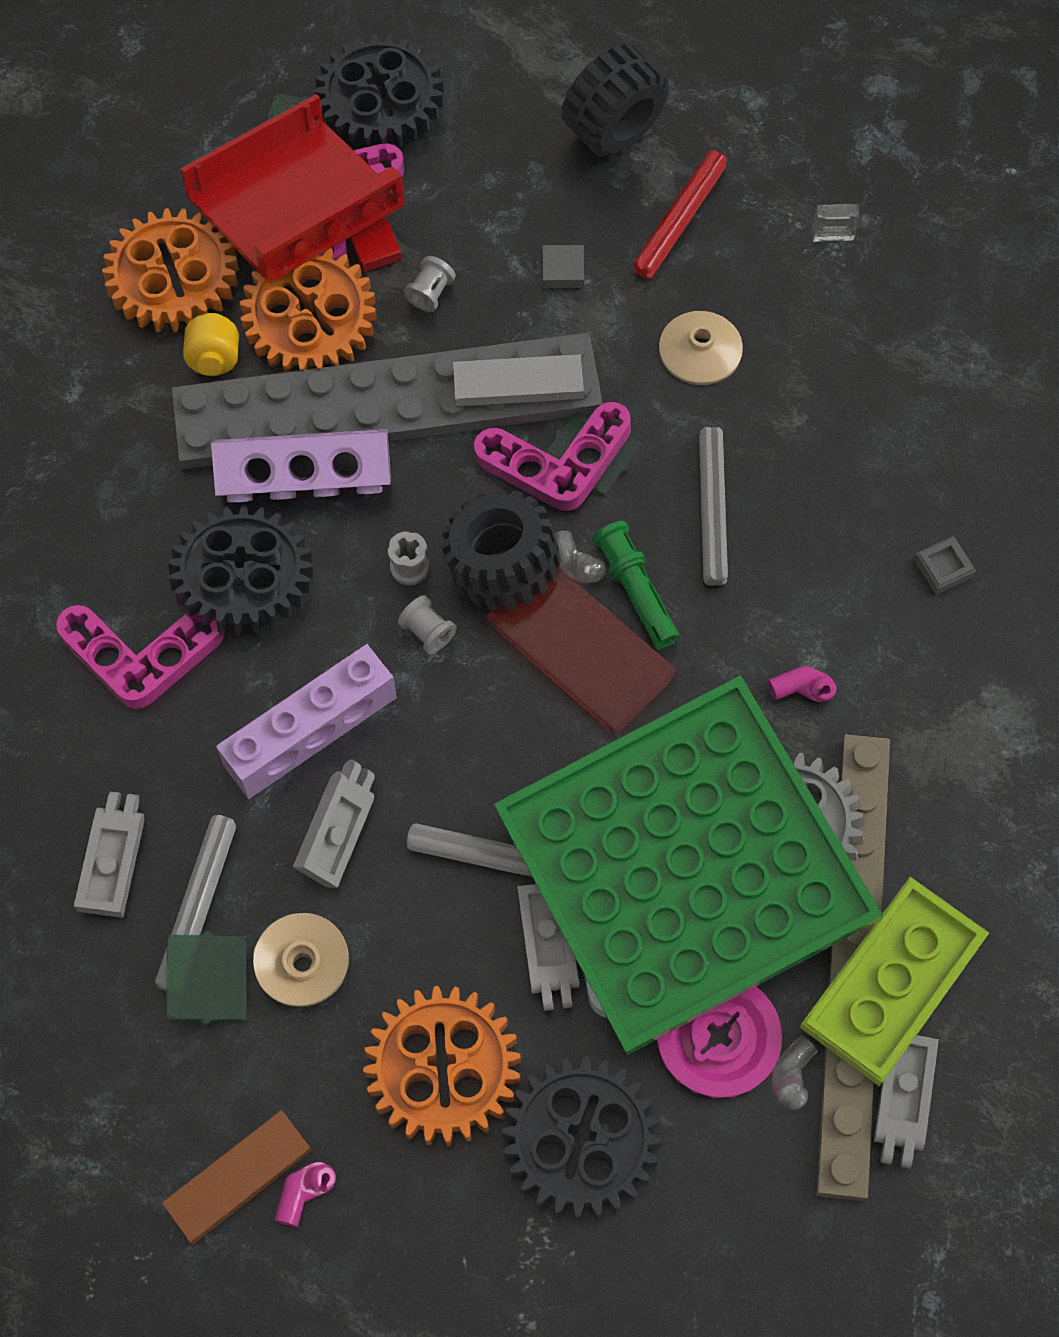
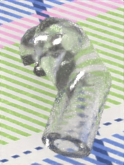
M560 531L554 534L560 556V566L558 568L563 576L582 583L602 580L606 573V567L601 559L576 551L570 531Z
M799 1036L776 1061L775 1067L771 1072L774 1095L779 1102H783L790 1110L799 1109L807 1102L808 1091L803 1088L801 1069L817 1053L815 1046L803 1036Z

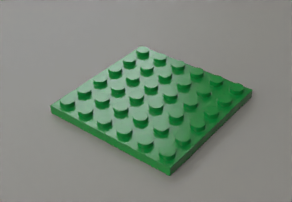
M741 675L494 804L627 1055L876 923L883 916Z

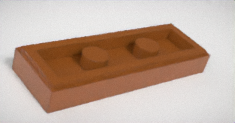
M281 1110L163 1201L162 1204L193 1245L306 1157L312 1150Z

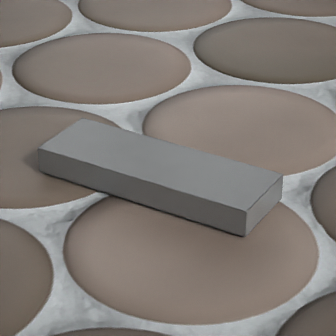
M581 354L453 362L456 406L584 399Z

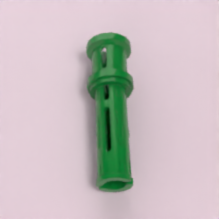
M626 521L610 523L597 531L592 541L595 547L602 549L610 564L608 571L611 577L616 581H621L637 614L649 633L655 649L667 648L673 645L674 641H678L681 635L670 619L666 608L644 569L646 567V558L643 552H637L628 535L630 528Z

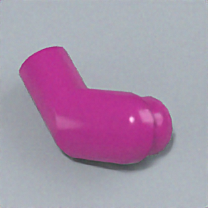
M801 666L767 680L769 692L774 700L797 693L816 702H825L831 700L837 690L836 684L830 676L809 666Z
M315 1162L291 1173L285 1180L274 1221L283 1225L298 1227L304 1203L333 1188L336 1182L333 1168L322 1162Z

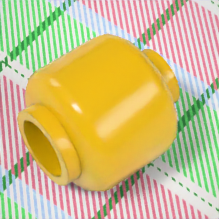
M207 313L192 319L188 323L184 335L183 357L188 367L205 376H218L232 370L238 361L239 332L235 324L217 313Z

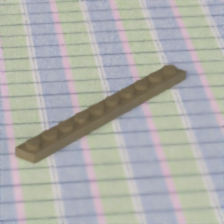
M845 734L842 740L840 782L848 779L851 782L852 791L848 796H859L861 807L854 812L863 813L865 825L856 828L863 832L864 843L851 844L857 849L859 857L857 861L851 860L882 912L890 739ZM875 923L830 947L828 987ZM827 1047L824 1048L816 1196L866 1201L868 1199L874 1082Z

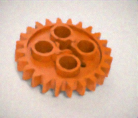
M166 208L161 219H157L152 212H148L147 223L143 224L134 218L133 225L135 230L131 232L121 228L119 231L122 242L117 240L109 242L112 253L104 254L107 267L102 269L108 296L112 298L116 310L123 309L126 320L137 317L141 328H144L151 320L154 323L156 332H160L164 323H170L173 332H177L179 322L185 321L188 325L195 317L207 314V310L210 308L221 312L223 307L220 298L232 299L230 286L238 285L236 272L239 271L235 248L210 222L204 225L202 213L198 212L190 220L187 217L186 209H182L177 217H172L169 209ZM159 243H165L174 271L178 276L184 294L183 297L176 296L169 272L158 246Z
M330 248L325 251L323 256L318 255L271 283H268L258 272L253 271L251 274L256 286L244 285L243 289L248 299L240 301L242 313L245 314L240 318L243 329H248L245 332L248 343H256L254 346L256 355L261 357L268 353L267 359L270 367H274L282 360L284 372H291L295 365L299 366L302 372L313 366L320 371L324 364L330 363L331 366H338V359L340 357L353 362L354 355L351 348L355 347L365 350V339L362 335L373 336V326L370 322L377 320L376 309L372 307L376 304L374 292H369L371 289L369 278H360L362 276L360 265L357 264L348 268L349 260L346 254L335 261L333 250ZM308 280L320 281L315 287L307 288L302 286ZM290 286L296 292L297 297L284 287ZM299 300L303 303L306 309L301 311ZM277 305L288 306L282 313L270 312ZM335 308H343L347 310V312L341 316L335 317L329 315V313ZM316 310L318 321L311 312ZM320 324H321L323 327H325L328 331H330L331 333H334V334L331 335V336H328V335L321 329ZM311 333L315 335L309 342L297 341V338L302 334Z
M434 986L432 999L425 1000L422 993L416 990L414 992L415 1005L409 1007L406 1002L398 999L397 1005L400 1014L397 1017L387 1012L382 1013L383 1021L388 1027L386 1031L375 1028L371 1030L372 1038L379 1043V1046L365 1047L364 1052L366 1057L376 1061V1063L364 1067L363 1072L365 1077L378 1080L367 1087L370 1097L384 1096L375 1106L378 1114L393 1110L389 1119V1125L394 1129L405 1121L407 1123V1139L411 1140L420 1129L424 1131L426 1145H431L436 1133H442L446 1145L451 1146L453 1132L460 1131L463 1138L469 1142L471 1141V1126L476 1124L482 1131L488 1132L489 1126L486 1119L488 1114L499 1119L504 1117V1111L498 1104V1101L513 1102L515 1099L514 1093L505 1085L520 1083V1074L508 1069V1067L521 1063L520 1053L507 1051L517 1043L516 1034L501 1035L508 1026V1019L505 1016L492 1021L491 1018L495 1011L494 1004L491 1002L481 1010L478 1009V993L473 992L464 1002L460 1001L458 987L453 988L449 998H442L439 986ZM437 1024L444 1025L447 1061L450 1064L447 1068L450 1105L446 1108L441 1106L440 1082L436 1068L438 1055L435 1026ZM461 1030H470L478 1036V1040L471 1048L460 1049L451 1042L454 1034ZM414 1034H422L430 1040L427 1049L417 1054L405 1050L404 1043L408 1037ZM474 1077L478 1079L482 1084L480 1092L469 1098L459 1095L455 1091V1087L462 1078ZM424 1081L431 1084L433 1093L427 1100L415 1102L408 1098L407 1091L413 1083Z

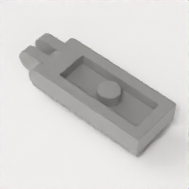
M351 759L345 763L341 772L337 771L330 777L293 867L327 888H338L373 803L374 794L369 791L374 780L373 772L367 768L361 769V765Z
M111 791L108 795L106 808L96 809L74 903V908L77 912L123 918L144 825V813H137L139 795L128 794L124 811L119 810L121 793Z
M536 884L517 886L532 994L541 993L544 1011L554 1010L551 991L560 990L563 1009L571 1008L573 1006L570 989L579 988L576 959Z
M916 1035L880 1086L873 1136L874 1142L882 1143L880 1163L891 1165L894 1146L902 1147L900 1167L910 1169L914 1150L923 1151L939 1039Z

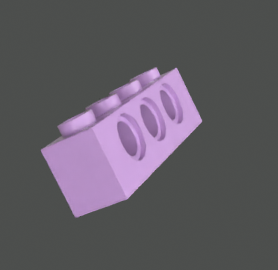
M388 429L220 439L211 443L215 496L227 495V502L253 500V493L270 492V499H290L296 497V490L312 489L315 497L339 495V488L356 487L357 494H372L383 492L382 485H390L391 483ZM341 452L353 454L358 461L357 471L350 475L339 473L334 466V458L337 454ZM297 455L308 456L314 463V473L306 478L295 475L291 469L292 458ZM262 458L269 463L271 474L268 479L256 480L249 474L248 463L251 459Z
M364 645L219 743L216 748L223 766L248 799L252 798L396 699L394 677L369 645Z

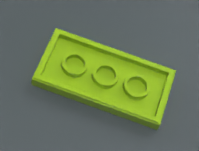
M909 877L884 911L882 919L875 923L804 1019L800 1028L880 1086L989 932L912 877Z

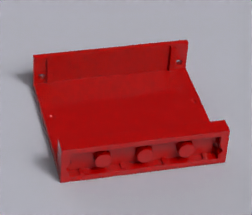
M317 94L180 168L187 199L268 283L275 281L405 206L402 175L393 166L379 174L375 172L323 122L320 97Z

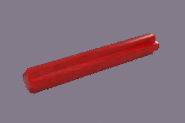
M716 150L707 152L634 260L633 271L636 275H640L644 279H650L656 273L726 168L727 158L724 154L718 153Z

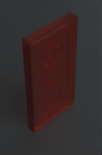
M556 567L557 576L554 582L547 581L548 590L543 595L536 593L533 595V602L525 605L524 601L517 603L516 609L507 610L506 606H500L498 611L492 610L486 615L487 623L616 736L676 677L677 669L565 572Z

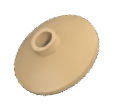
M707 311L688 312L674 318L664 328L659 342V354L665 368L677 379L693 385L715 384L729 377L738 367L743 350L742 340L735 326L726 318ZM695 339H706L708 342L699 343Z
M296 913L278 919L263 932L254 951V971L260 986L272 999L288 1006H311L326 1000L340 987L348 970L349 952L342 933L329 920L315 914ZM306 957L312 961L308 970L298 971L294 968L295 962L299 958Z

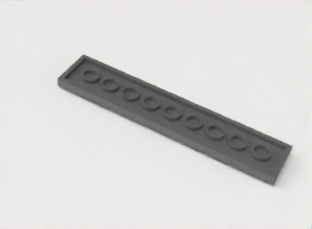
M589 332L323 367L319 371L316 368L308 369L304 372L293 371L172 387L181 469L213 465L211 443L220 439L388 429V442L591 415L603 404ZM581 354L584 399L456 406L453 362Z

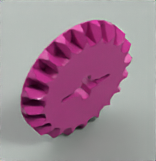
M754 987L657 1039V1044L665 1068L672 1073L677 1083L685 1085L694 1094L700 1093L712 1099L718 1097L734 1098L740 1094L751 1092L770 1075L780 1055L782 1028L779 1016L771 1001L758 987ZM736 1017L737 1019L730 1026L727 1040L731 1044L726 1047L719 1043L707 1050L705 1054H701L707 1048L711 1037L707 1029L712 1026L714 1029L719 1030L723 1026L726 1027Z

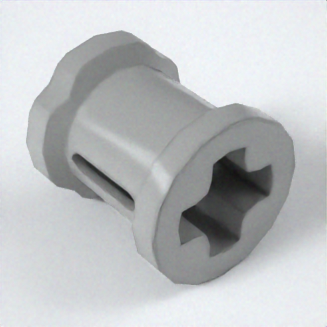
M426 256L421 261V271L414 282L407 284L404 288V296L415 307L426 312H433L438 307V297L446 285L453 283L456 275L454 270L445 261L434 256Z
M403 531L396 534L390 540L388 548L390 572L393 578L403 585L421 583L429 572V561L426 557L427 544L418 533Z
M423 595L413 600L402 611L398 624L403 629H410L424 643L423 649L431 655L449 643L456 633L457 626L450 620L445 621L431 607V600Z

